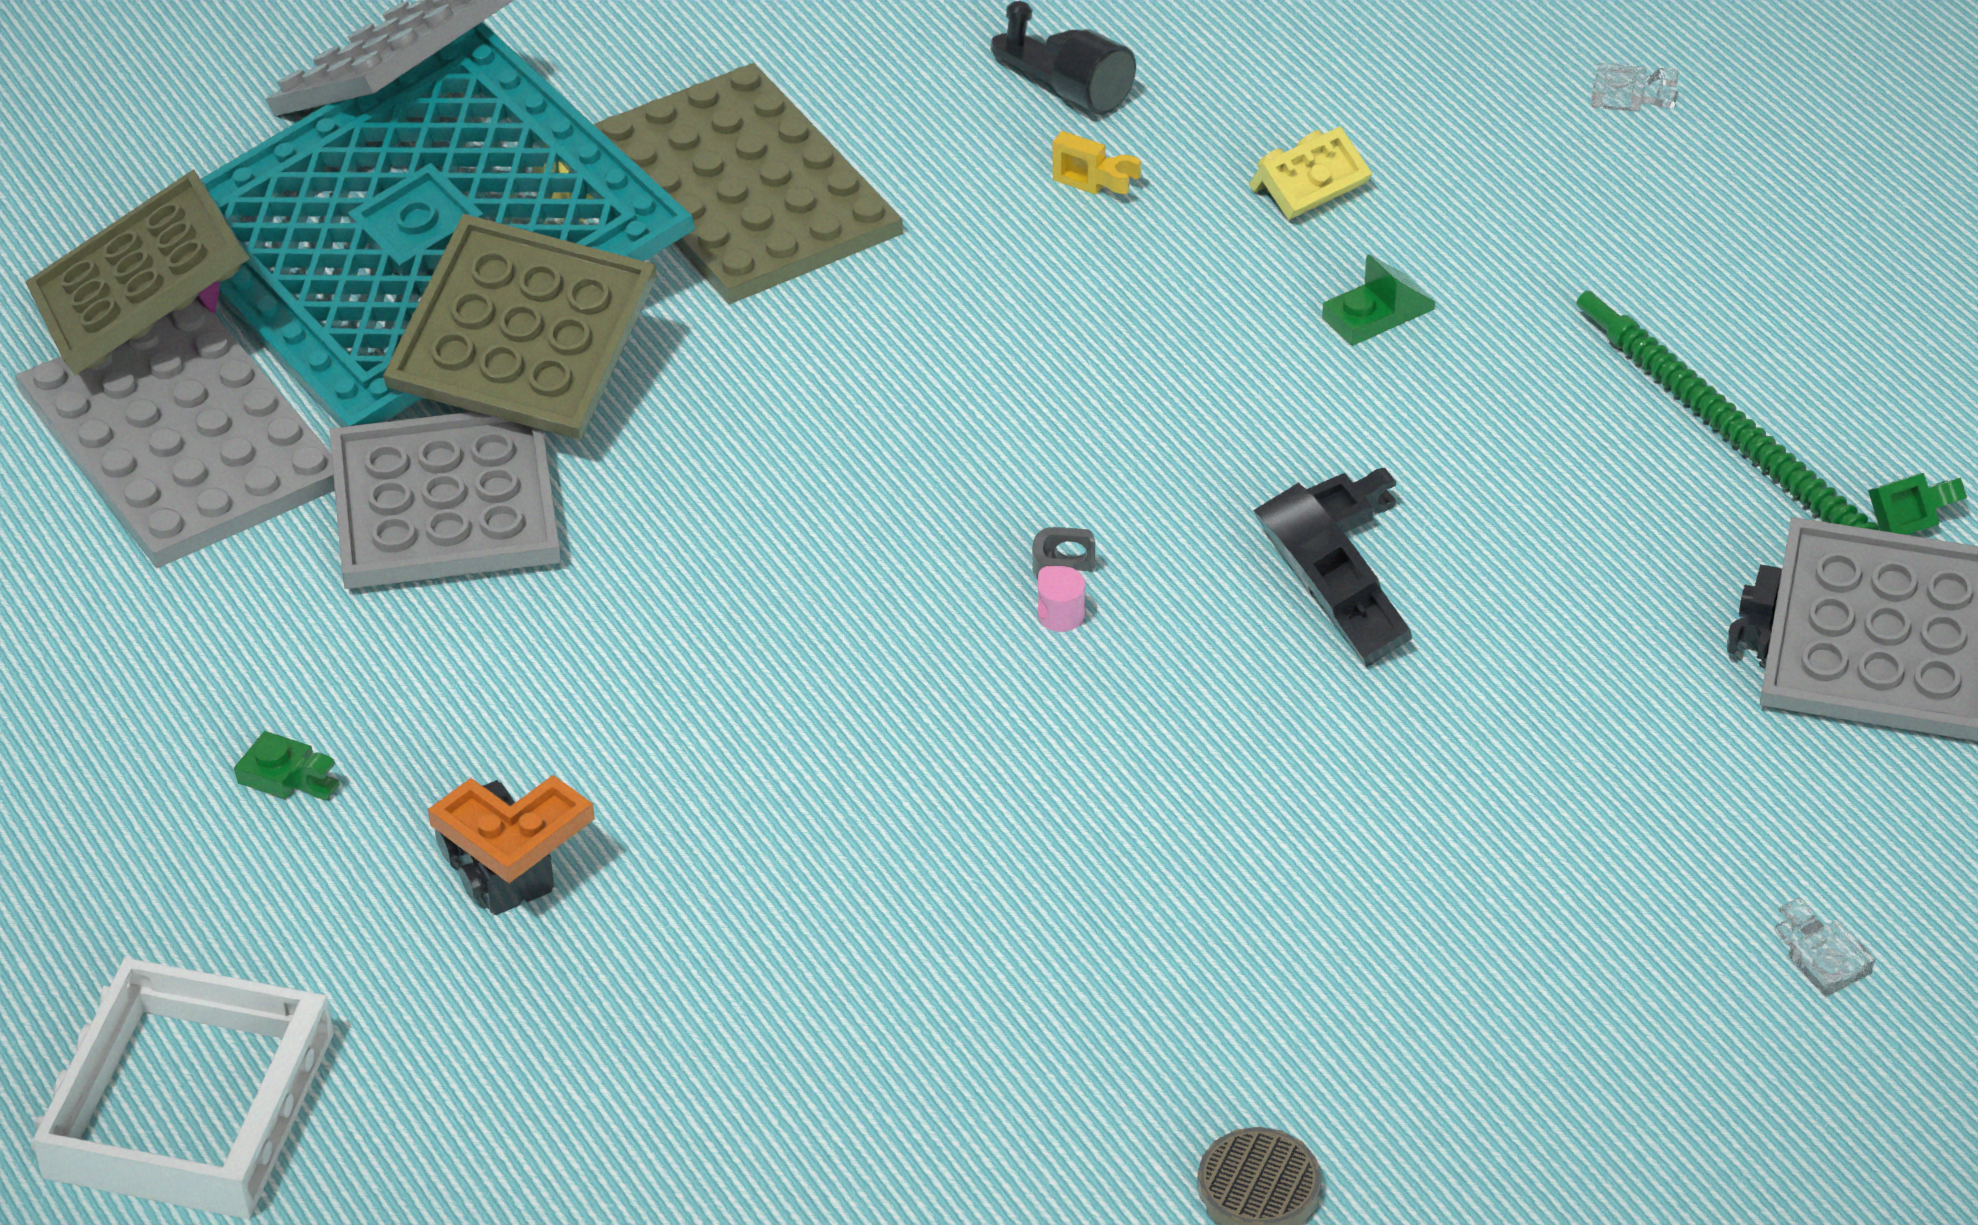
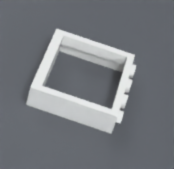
M124 957L111 985L103 986L100 996V1007L92 1023L85 1024L81 1029L77 1041V1052L68 1070L63 1069L56 1079L53 1100L45 1116H39L35 1121L37 1132L32 1140L31 1150L36 1153L42 1179L250 1220L334 1035L327 995ZM143 1012L282 1039L223 1167L81 1140Z

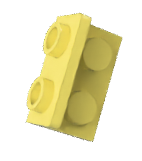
M1340 126L1325 134L1321 130H1316L1302 138L1295 148L1283 152L1281 148L1269 152L1258 161L1257 167L1259 169L1250 181L1249 186L1254 193L1267 188L1286 218L1290 220L1366 184L1373 173Z

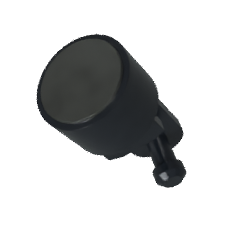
M1014 1L1007 5L1006 17L1009 19L1007 33L995 35L991 40L990 50L995 56L1053 85L1059 95L1093 113L1105 114L1121 104L1129 93L1136 74L1135 56L1128 47L1091 29L1068 30L1051 35L1047 38L1045 45L1026 36L1027 23L1032 19L1033 12L1029 4L1023 1Z

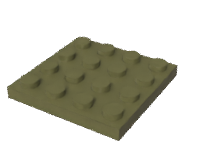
M193 169L25 281L63 361L72 373L77 375L84 369H93L101 365L110 356L111 351L126 341L136 340L147 334L154 326V322L172 310L178 311L189 306L196 299L199 292L214 282H221L231 278L238 272L241 264L250 258L206 185Z
M463 214L383 374L385 385L387 388L582 440L657 278L656 266L645 261Z

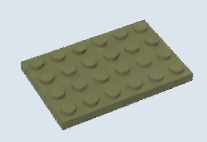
M755 63L738 67L723 75L694 84L689 88L660 99L652 100L647 104L608 117L594 124L692 215L695 230L674 243L728 304L903 234V221L897 212Z

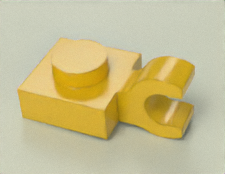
M1061 131L1052 141L1054 181L1095 195L1103 186L1115 193L1127 194L1129 192V177L1138 180L1141 177V160L1131 155L1106 157V145L1065 131Z

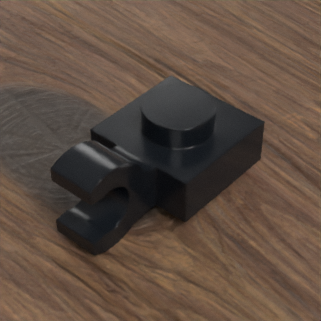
M1386 468L1376 469L1366 477L1352 482L1343 473L1306 489L1344 533L1372 521V512L1382 513L1396 505L1395 498L1387 490L1396 486V480Z
M1760 564L1755 586L1744 585L1739 608V617L1744 618L1734 621L1729 627L1727 639L1728 653L1735 654L1737 645L1740 642L1750 641L1758 646L1757 659L1763 660L1767 657L1782 568Z

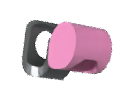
M1048 527L1037 533L1032 547L1033 573L1038 579V620L1049 630L1066 632L1076 629L1083 623L1085 618V580L1077 570L1090 571L1095 569V538L1088 529ZM1063 542H1076L1081 544L1086 549V552L1080 556L1071 557L1060 553L1056 547Z

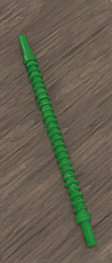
M1585 291L1579 296L1577 306L1607 331V339L1613 345L1623 349L1626 356L1633 357V361L1636 364L1642 365L1645 372L1652 373V377L1657 381H1661L1664 388L1671 389V393L1675 397H1681V402L1684 405H1690L1693 413L1700 414V418L1704 422H1710L1713 430H1720V435L1723 438H1730L1732 446L1740 447V452L1743 455H1750L1751 462L1760 464V469L1763 472H1770L1771 479L1780 481V486L1783 489H1790L1791 496L1793 498H1800V503L1805 507H1810L1813 515H1820L1822 522L1879 531V527L1875 522H1868V517L1863 513H1858L1855 505H1848L1847 499L1844 496H1837V491L1833 487H1827L1824 479H1817L1816 473L1813 470H1807L1804 462H1796V456L1793 453H1786V448L1781 444H1776L1773 436H1766V431L1763 428H1756L1754 420L1746 419V414L1743 411H1736L1734 403L1727 402L1723 394H1717L1713 386H1707L1704 378H1697V373L1694 370L1688 369L1685 362L1678 361V357L1674 353H1668L1667 347L1659 345L1655 337H1649L1647 330L1640 329V325L1629 315L1620 316L1592 291Z

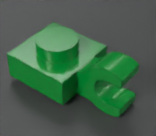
M1924 473L1911 475L1868 490L1880 531L1904 535L1940 524L1935 508L1967 498L1961 477L1928 486Z
M264 731L234 767L238 784L286 799L291 791L296 788L307 792L315 798L328 800L340 785L338 779L326 776L335 765L333 758L323 753H313L312 746L268 731Z

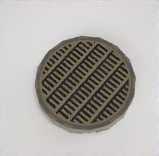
M1252 1127L1234 1130L1212 1143L1201 1158L1197 1174V1189L1200 1199L1207 1206L1206 1212L1218 1225H1303L1317 1208L1321 1190V1173L1317 1158L1301 1140L1281 1130Z

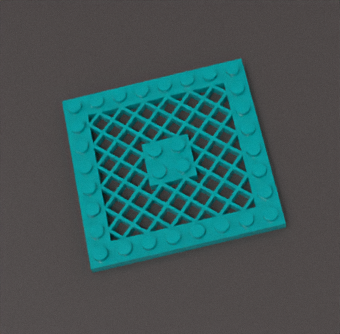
M483 22L377 92L326 104L201 178L250 258L241 264L240 269L235 275L220 282L218 297L341 427L385 422L424 398L387 388L383 374L419 304V296L424 294L432 277L426 276L427 270L436 269L463 214L481 219L496 218L495 222L641 261L649 259L695 230L692 215ZM448 93H466L464 98H447ZM481 93H482L486 98H480ZM407 117H425L423 123H405ZM440 117H458L457 123H439ZM474 117H492L490 123H472ZM507 117H508L513 123H506ZM366 142H383L382 147H364ZM399 142H417L416 147H398ZM433 142H451L449 148L431 147ZM466 142H484L483 148H465ZM500 142H518L517 148H498ZM533 143H535L540 148H532ZM558 160L569 173H558ZM544 164H546L544 173H525L526 167H544ZM325 166H342L340 172H323ZM358 166H376L374 172H356ZM392 166L409 167L408 172H390ZM436 167H443L442 172H440ZM459 167H477L475 173H457ZM492 167H511L510 173H491ZM283 191H300L298 197H281ZM316 191H334L332 197H315ZM350 191H368L366 198H348ZM462 192H469L468 198ZM485 192H504L502 198H483ZM519 192H538L536 199H517ZM553 192L572 193L571 199H552ZM587 193L594 199H586ZM241 216H258L256 222H239ZM274 216H292L290 223H272ZM308 216L325 217L324 223H306ZM349 217L350 223H340L341 218ZM511 218H531L529 224H510ZM546 218H565L564 225H548L544 223ZM580 218H600L598 225H579ZM242 242H249L248 247L246 248ZM266 242H283L281 248H264ZM300 242H317L315 249H298ZM333 242H351L349 249H332ZM367 243H368L373 249H366ZM267 268H274L273 274ZM291 268H309L307 275H289ZM325 268H343L341 275H323ZM359 268H377L375 275H357ZM393 269H394L400 276H391V275H392V272H393ZM292 294H300L298 301ZM317 294H335L333 301H315ZM351 294L369 295L367 302H349ZM385 295H404L402 302H383ZM318 321H326L324 328ZM342 321H361L359 328H341ZM377 321H396L393 329H375ZM344 348H352L351 354L349 355ZM369 348H387L385 356H367Z

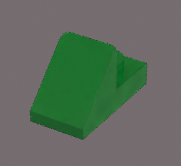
M1369 254L1366 256L1365 284L1323 302L1322 318L1351 346H1354L1435 310V301L1406 274Z

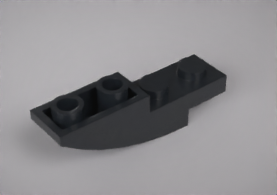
M1299 482L1253 510L1256 518L1310 594L1314 593L1365 667H1368L1413 639L1410 628L1382 591L1379 579L1326 510Z

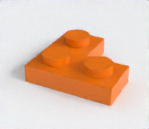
M554 775L511 806L470 778L428 809L429 822L433 828L509 884L595 819L593 803Z

